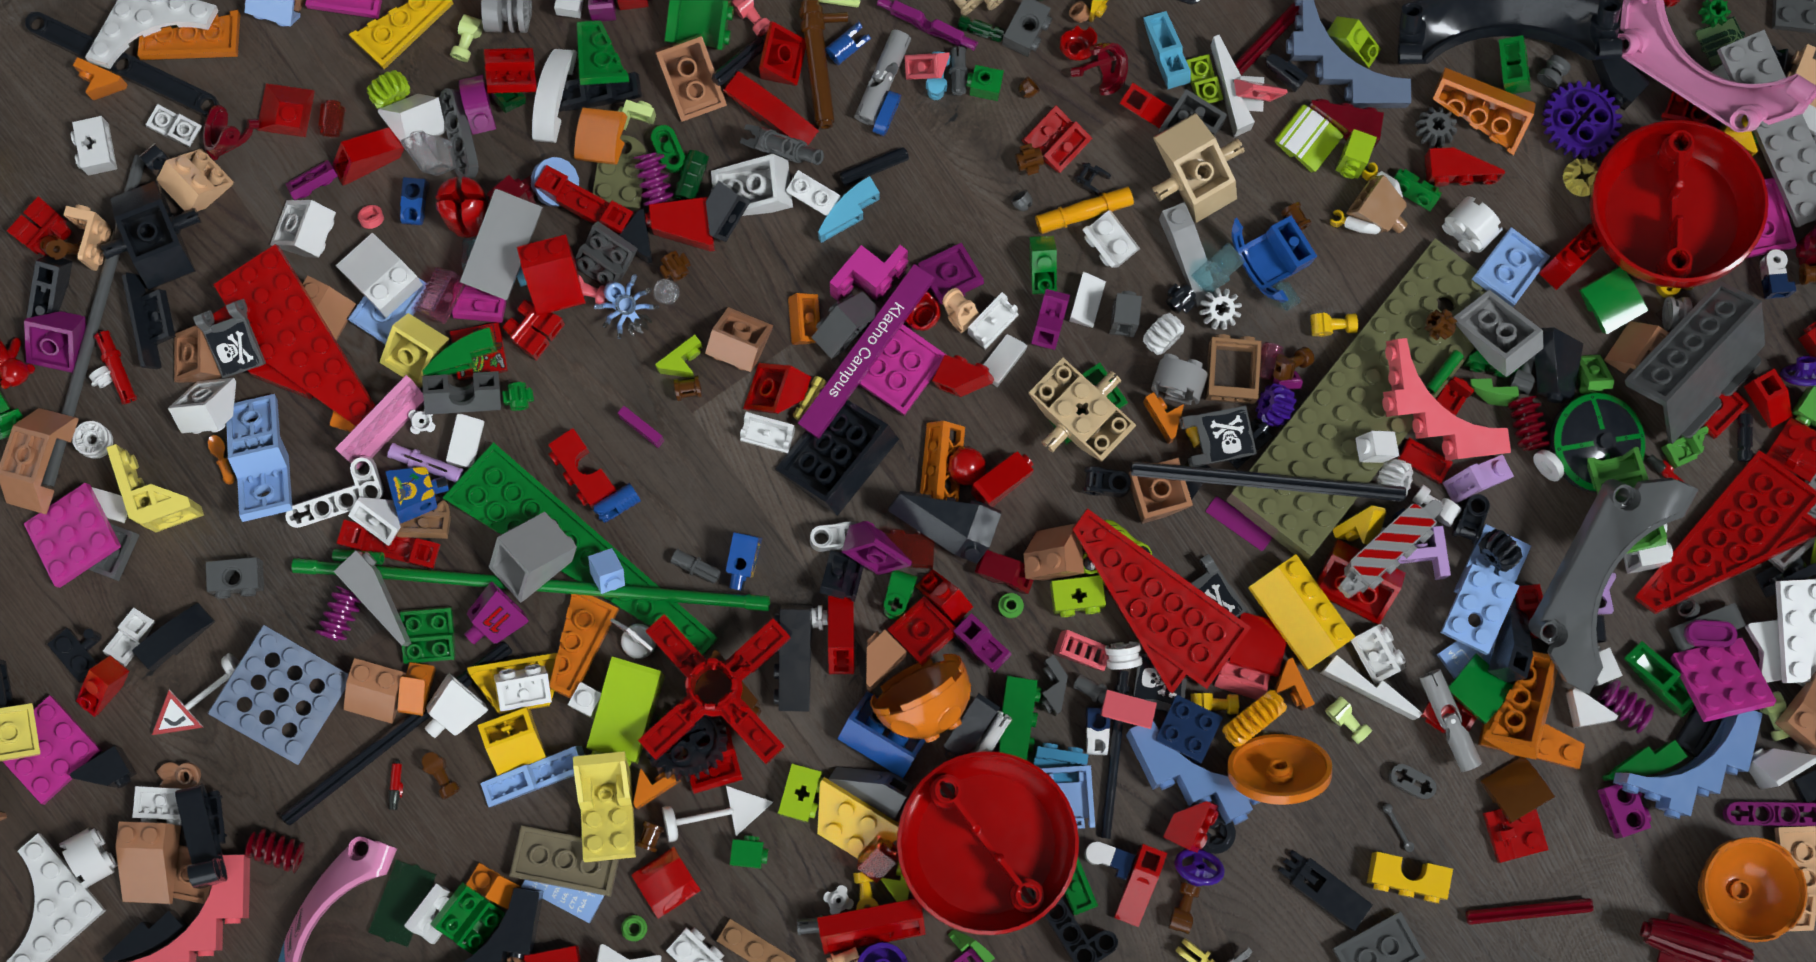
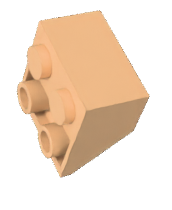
M202 148L166 160L156 179L159 181L160 186L185 212L193 208L197 211L206 209L234 183Z

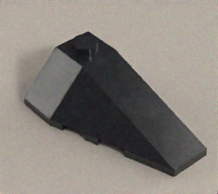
M900 491L888 507L889 512L954 555L976 564L990 547L1001 516V510L979 501L971 500L970 503L956 502V498L947 497V500L933 499L928 494Z

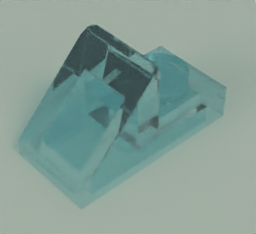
M1227 243L1195 271L1191 277L1205 293L1212 292L1231 280L1229 276L1245 260L1230 243Z

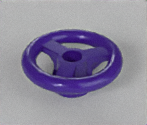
M1812 356L1798 357L1796 364L1788 365L1780 371V377L1790 384L1816 386V358ZM1796 371V373L1793 376H1790L1788 374L1790 372Z
M1185 849L1179 852L1174 860L1177 872L1189 884L1194 886L1217 884L1223 879L1225 874L1222 862L1215 855L1199 849L1198 853ZM1193 856L1194 862L1192 865L1183 867L1182 860ZM1203 858L1210 861L1217 871L1207 867V864L1203 862Z

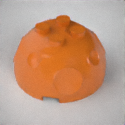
M943 654L945 660L933 663L930 658L923 666L916 663L887 680L880 686L883 693L878 699L873 695L870 700L873 712L880 722L898 735L907 738L925 739L926 743L939 738L940 733L947 729L952 730L962 724L960 717L970 700L971 693L969 675L960 656L956 654Z
M1757 837L1733 839L1718 846L1707 859L1698 881L1700 901L1715 926L1737 939L1755 943L1777 939L1790 929H1793L1802 917L1806 907L1807 883L1803 870L1798 867L1791 856L1792 854L1771 840Z

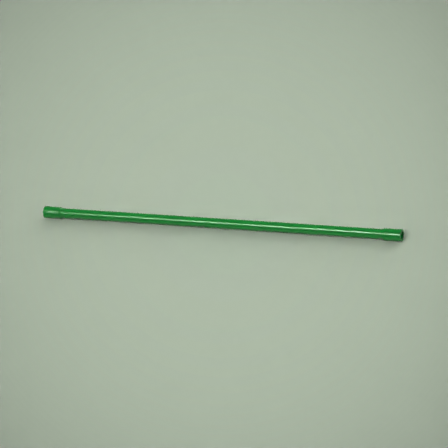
M294 558L292 561V573L336 575L334 571L342 563ZM376 566L383 579L487 587L493 581L499 588L508 589L496 575ZM549 580L536 590L538 592L738 607L759 611H769L770 596L735 595L623 586L601 594L596 583Z

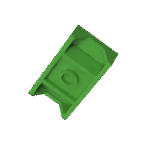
M1638 447L1632 448L1620 457L1603 461L1591 457L1587 460V468L1597 495L1602 484L1608 479H1616L1633 488L1638 481L1649 480ZM1664 525L1643 537L1626 554L1666 545L1667 535Z

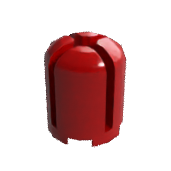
M463 176L460 184L457 177L449 178L437 190V211L449 230L457 236L466 238L477 236L490 203L483 189L475 180Z

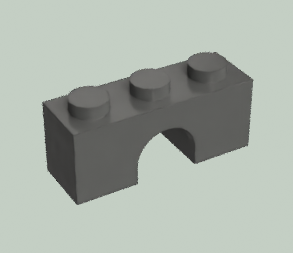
M498 371L473 373V382L466 387L452 386L448 381V374L422 376L425 415L501 410Z

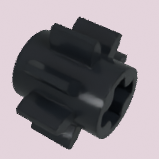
M1175 283L1166 293L1169 297L1166 299L1167 305L1177 314L1182 310L1187 314L1196 304L1193 301L1196 297L1195 292L1184 283L1180 287Z

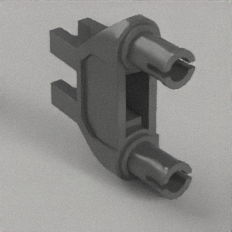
M745 125L744 129L751 131L755 138H750L749 140L741 138V144L768 154H775L795 163L806 161L819 165L823 161V151L808 147L807 143L802 140L779 134L765 127Z

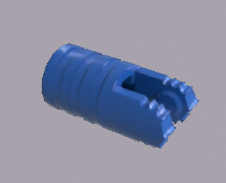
M859 21L825 48L829 57L837 65H840L871 40L869 34L863 35L857 42H854L851 38L862 28Z
M629 482L619 490L600 500V502H597L594 505V512L599 514V520L605 523L641 502Z

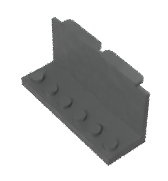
M1719 281L1625 379L1627 387L1663 405L1669 443L1673 444L1679 436L1684 438L1693 437L1721 407L1722 402L1718 397L1721 394L1725 396L1732 395L1761 364V358L1756 354L1765 346L1762 301Z

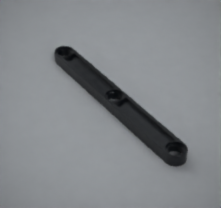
M32 12L25 20L26 28L34 36L87 61L85 57L95 38L41 12ZM43 19L44 24L40 29H32L34 20ZM125 52L119 56L111 69L101 67L206 118L209 111L202 110L204 101L212 100L214 101V106L220 105L214 95ZM126 59L129 61L126 69H117L116 65L120 60Z

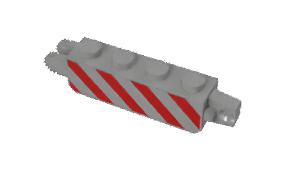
M1436 499L1430 501L1423 508L1419 504H1411L1351 559L1350 563L1344 568L1346 578L1339 585V591L1349 599L1360 591L1362 593L1365 592L1369 587L1374 590L1384 580L1381 576L1386 571L1391 574L1400 565L1398 560L1402 556L1406 559L1418 549L1415 546L1416 543L1419 541L1425 543L1434 534L1431 529L1437 523L1434 519L1442 512L1443 504Z

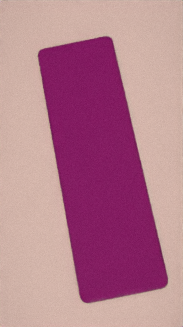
M1217 496L1206 509V513L1261 551L1266 548L1273 538L1249 518Z

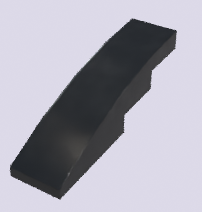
M636 72L628 73L629 82L580 85V79L565 82L559 112L593 108L641 98L639 74Z

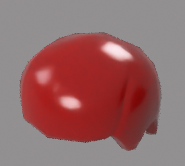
M1077 25L1072 30L1065 31L1060 37L1061 52L1069 59L1075 61L1088 59L1091 56L1089 48L1097 44V33L1092 27L1084 30Z
M926 292L905 320L907 324L913 329L926 331L935 326L940 318V306L937 300L929 292Z
M970 446L958 447L957 451L949 457L948 471L951 478L961 485L968 486L974 484L985 472L986 464L982 454Z

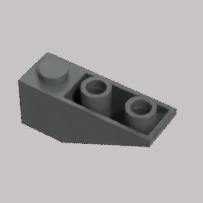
M836 767L828 779L893 820L914 786L892 772Z

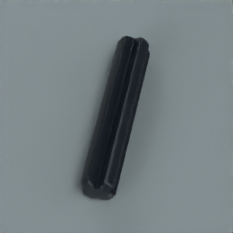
M762 37L755 38L712 74V81L717 86L723 85L737 71L741 70L763 51L765 40Z
M901 147L841 172L840 179L844 186L850 185L908 161V152L904 147Z

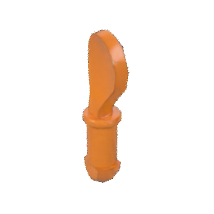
M212 435L208 440V449L213 456L218 458L216 464L220 468L223 481L231 485L235 481V476L231 471L228 458H224L225 444L219 436Z

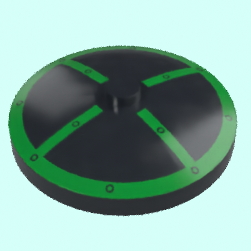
M1591 393L1579 396L1564 405L1553 421L1550 431V451L1562 462L1564 467L1563 477L1570 484L1583 491L1597 493L1587 468L1588 458L1594 457L1603 461L1623 456L1632 448L1638 447L1642 460L1644 459L1645 435L1641 422L1635 412L1625 402L1612 395Z

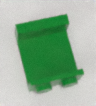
M670 0L665 41L674 43L701 33L705 46L716 47L719 50L725 49V45H729L731 39V30H727L728 21H732L734 16V6H731V0Z

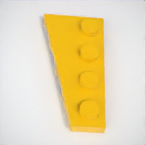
M408 0V3L399 8H393L388 11L389 14L378 20H372L367 23L366 27L359 31H353L349 36L385 69L454 3L452 0Z

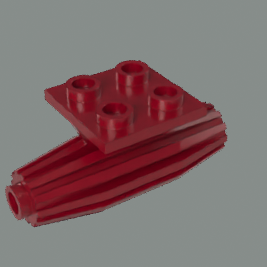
M1669 913L1667 920L1650 918L1648 922L1644 921L1640 929V936L1643 937V942L1659 950L1657 962L1754 961V951L1725 935L1719 934L1720 929Z

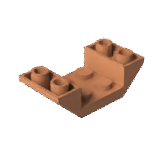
M1630 321L1603 361L1624 374L1629 368L1635 370L1669 332L1657 325Z
M38 408L13 425L0 462V485L7 504L47 515L54 490L42 487L41 483L56 439L71 443L79 420L78 418Z

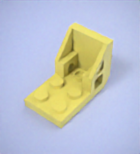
M117 444L106 447L128 517L131 520L154 532H159L204 516L202 507L190 498L152 484L145 486L144 481L141 477L138 478L136 469L139 468L136 457L128 453L126 449L124 450Z
M33 703L0 708V761L40 755Z
M625 751L574 756L573 769L578 803L581 809L583 861L594 862L636 857L633 787L631 771Z

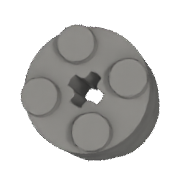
M1165 354L1164 358L1159 362L1151 390L1157 395L1159 391L1165 393V399L1176 403L1191 405L1192 400H1194L1195 404H1198L1208 374L1202 369L1203 364L1200 361L1189 359L1187 362L1179 360L1173 354Z

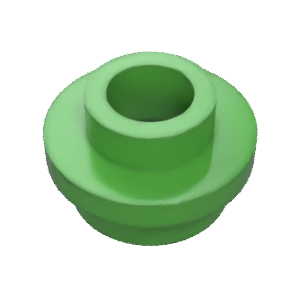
M1008 593L1001 597L998 608L1004 617L1012 619L1022 613L1024 604L1020 596ZM1013 601L1016 604V608L1013 610L1008 609L1006 606L1007 602Z
M629 916L623 921L621 932L627 940L639 941L647 933V923L640 916ZM633 923L639 925V931L635 934L630 931V926Z

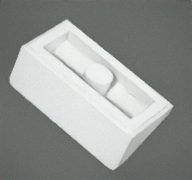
M1083 272L1069 322L1093 328L1106 281Z
M1008 334L983 364L989 368V372L994 378L992 384L996 387L1000 385L1027 349L1025 343Z
M457 414L446 458L448 464L470 468L475 463L485 421Z

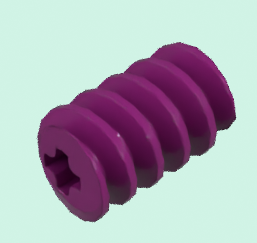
M651 153L633 157V159L641 160L635 165V168L643 169L637 175V178L645 179L644 182L639 184L640 188L647 189L646 192L641 194L643 198H649V201L643 204L644 206L665 202L673 196V193L665 192V189L669 188L671 183L663 182L669 174L661 172L667 165L658 162L665 157L664 154Z
M335 586L340 590V593L332 592L331 596L336 602L327 603V606L332 611L323 612L328 621H319L324 630H315V633L338 642L339 640H347L348 637L342 631H351L352 628L346 622H355L356 618L350 613L359 612L360 609L355 603L362 602L353 592Z
M1615 679L1603 689L1596 701L1605 700L1603 706L1606 708L1610 705L1613 706L1612 712L1615 714L1620 711L1619 721L1629 718V728L1637 724L1636 733L1639 734L1652 719L1654 706L1652 704L1645 706L1646 700L1644 698L1636 700L1637 693L1634 691L1628 694L1629 687L1625 685L1620 688V680Z

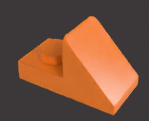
M77 57L73 64L74 68L79 72L78 76L90 82L86 94L92 100L125 90L128 86L121 76Z
M1153 392L1145 397L1143 403L1166 442L1170 444L1176 437L1184 404L1166 413L1167 406L1161 397L1157 398Z
M1293 658L1284 662L1274 689L1275 692L1278 694L1291 688V699L1296 707L1300 706L1301 711L1314 705L1315 703Z
M409 663L406 677H400L398 712L424 715L436 672L435 666Z
M641 768L633 802L635 808L639 810L681 782V780L676 781L675 774L667 779L665 772L655 778L656 783L652 784Z
M482 863L477 865L467 882L468 886L485 896L486 899L506 909L509 908L514 888L521 887Z

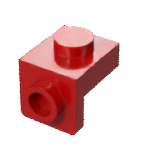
M1454 376L1435 399L1441 406L1456 416L1465 400L1472 395L1474 389L1465 380Z

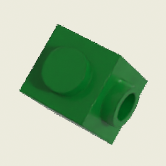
M975 65L974 73L969 72L966 84L967 87H970V96L998 101L1004 70Z
M744 836V840L733 839L730 866L762 869V864H767L769 849L764 848L765 843L759 842V837Z

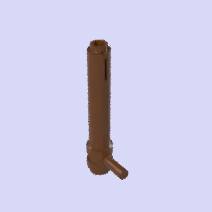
M805 0L800 4L799 17L802 19L800 23L801 32L805 37L815 124L818 125L819 129H829L833 127L835 120L823 31H825V23L848 22V13H823V7L818 0Z

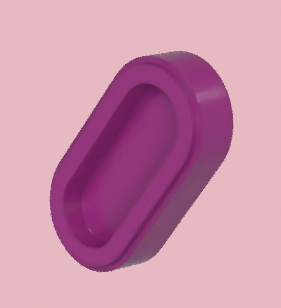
M1696 620L1690 622L1685 627L1684 637L1693 646L1725 648L1735 643L1737 640V630L1731 623L1725 621Z

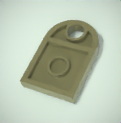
M621 135L620 139L624 143L630 144L632 149L627 154L621 153L617 165L597 163L593 194L609 203L613 200L629 210L638 211L641 210L643 199L641 194L644 192V188H640L639 184L644 182L645 179L637 178V175L643 169L635 168V165L641 160L633 159V157L646 155L647 152L643 144L636 138Z

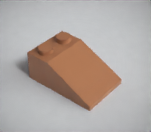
M701 33L655 50L681 122L727 106L721 87L717 86L711 79L715 71Z
M1816 671L1811 676V682H1807L1775 722L1779 728L1811 755H1816Z
M148 822L118 823L116 855L123 902L173 903L181 826Z

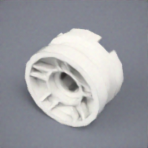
M86 421L80 424L75 429L72 438L75 449L92 459L106 456L108 454L106 447L113 445L111 432L105 426L95 421ZM91 436L97 437L94 444H91Z
M1130 641L1129 644H1124V642L1111 644V648L1105 646V653L1109 657L1106 661L1107 668L1129 669L1142 665V657L1139 656V651L1141 650L1140 643Z

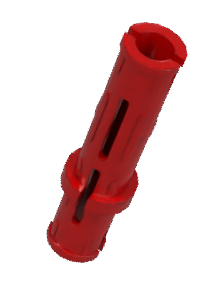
M110 331L100 332L102 336L97 333L94 335V338L102 353L100 358L102 362L106 363L108 370L111 371L110 375L121 399V404L131 403L130 399L134 402L137 400V396L133 391L120 359L122 356L121 352L116 349Z

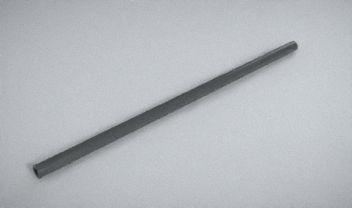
M134 155L124 193L136 189L140 185L145 167L144 162L139 157L140 155ZM116 222L110 242L121 238ZM120 254L110 259L105 258L61 414L72 417L75 415L96 341L94 335L98 333ZM56 439L41 484L50 487L55 486L67 441Z

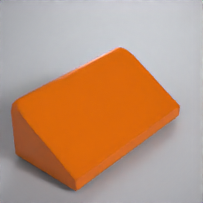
M795 293L788 298L791 343L793 345L816 343L811 337L817 331L816 325L820 322L818 294Z

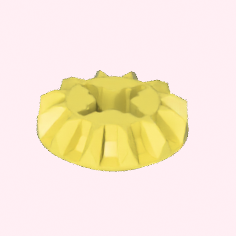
M1577 158L1569 163L1563 173V181L1566 188L1574 195L1590 196L1594 178L1599 169L1597 164L1588 161V158ZM1581 171L1583 174H1591L1586 179V182L1583 179H1575L1581 174Z

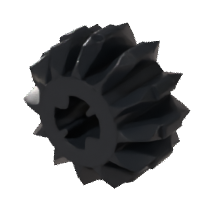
M1493 529L1478 544L1480 553L1484 555L1485 560L1499 571L1507 572L1515 567L1523 557L1522 550L1516 544V541L1503 530Z

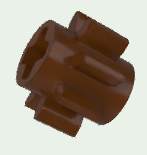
M1031 143L1020 146V153L1015 154L1019 171L1025 170L1028 176L1039 173V166L1044 165L1040 148H1033Z
M673 251L661 259L663 265L659 268L666 280L671 277L676 282L689 274L687 268L691 264L685 253L679 255L677 251Z
M1436 309L1428 315L1426 319L1427 326L1424 329L1436 341L1439 337L1446 340L1455 332L1457 320L1452 317L1453 314L1447 309H1444L1442 313Z

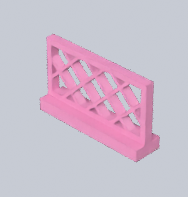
M406 375L335 449L350 463L360 456L373 458L410 419L408 417L411 410L418 411L424 405L423 393ZM359 461L357 470L360 471L367 463Z

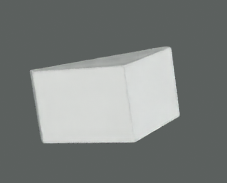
M360 497L348 515L388 546L401 528L393 500Z
M1573 687L1566 692L1573 728L1607 723L1617 719V714L1583 691Z

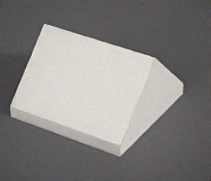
M415 94L378 110L380 116L406 149L444 134L446 131L439 97Z

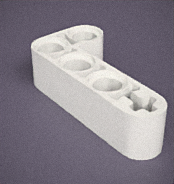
M360 456L355 459L350 467L355 485L293 505V510L286 512L287 523L292 527L298 528L349 512L358 498H370L365 493L367 485L375 486L378 490V495L374 499H381L384 494V486L374 460L369 456ZM359 461L368 463L370 467L368 474L358 472L357 464ZM343 493H349L353 496L354 502L351 506H346L342 503L341 496ZM319 501L328 503L329 512L327 514H322L318 511L317 503ZM296 509L298 512L310 509L311 513L302 517L301 522L299 518L293 517Z

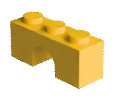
M1381 852L1372 853L1367 883L1374 884L1373 889L1383 892H1389V888L1399 890L1398 895L1414 898V894L1424 896V901L1439 904L1440 900L1448 899L1453 873L1452 868L1425 863L1422 864L1419 877L1411 881L1401 871L1403 857Z

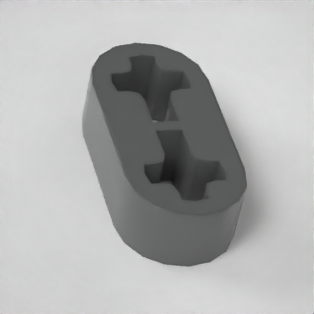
M1398 764L1389 771V781L1392 785L1418 799H1429L1436 793L1435 781L1408 765ZM1403 769L1405 771L1404 776L1411 779V781L1402 780L1398 782V776L1395 775V772H1400ZM1426 781L1428 783L1427 788L1430 791L1421 794V788L1414 785V783L1422 784Z

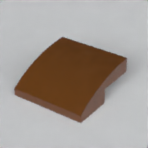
M1525 757L1515 760L1480 781L1493 803L1498 804L1510 824L1555 798L1543 778Z

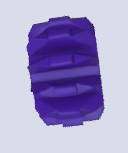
M1281 384L1267 385L1265 392H1261V397L1257 400L1258 406L1255 410L1258 412L1257 418L1270 426L1278 427L1279 425H1285L1287 419H1291L1292 411L1295 410L1293 408L1296 403L1294 392Z

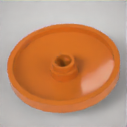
M1286 734L1263 735L1248 740L1245 744L1237 746L1231 752L1228 759V778L1237 791L1253 800L1278 805L1296 804L1313 799L1327 789L1332 779V761L1328 753L1321 746L1308 739Z

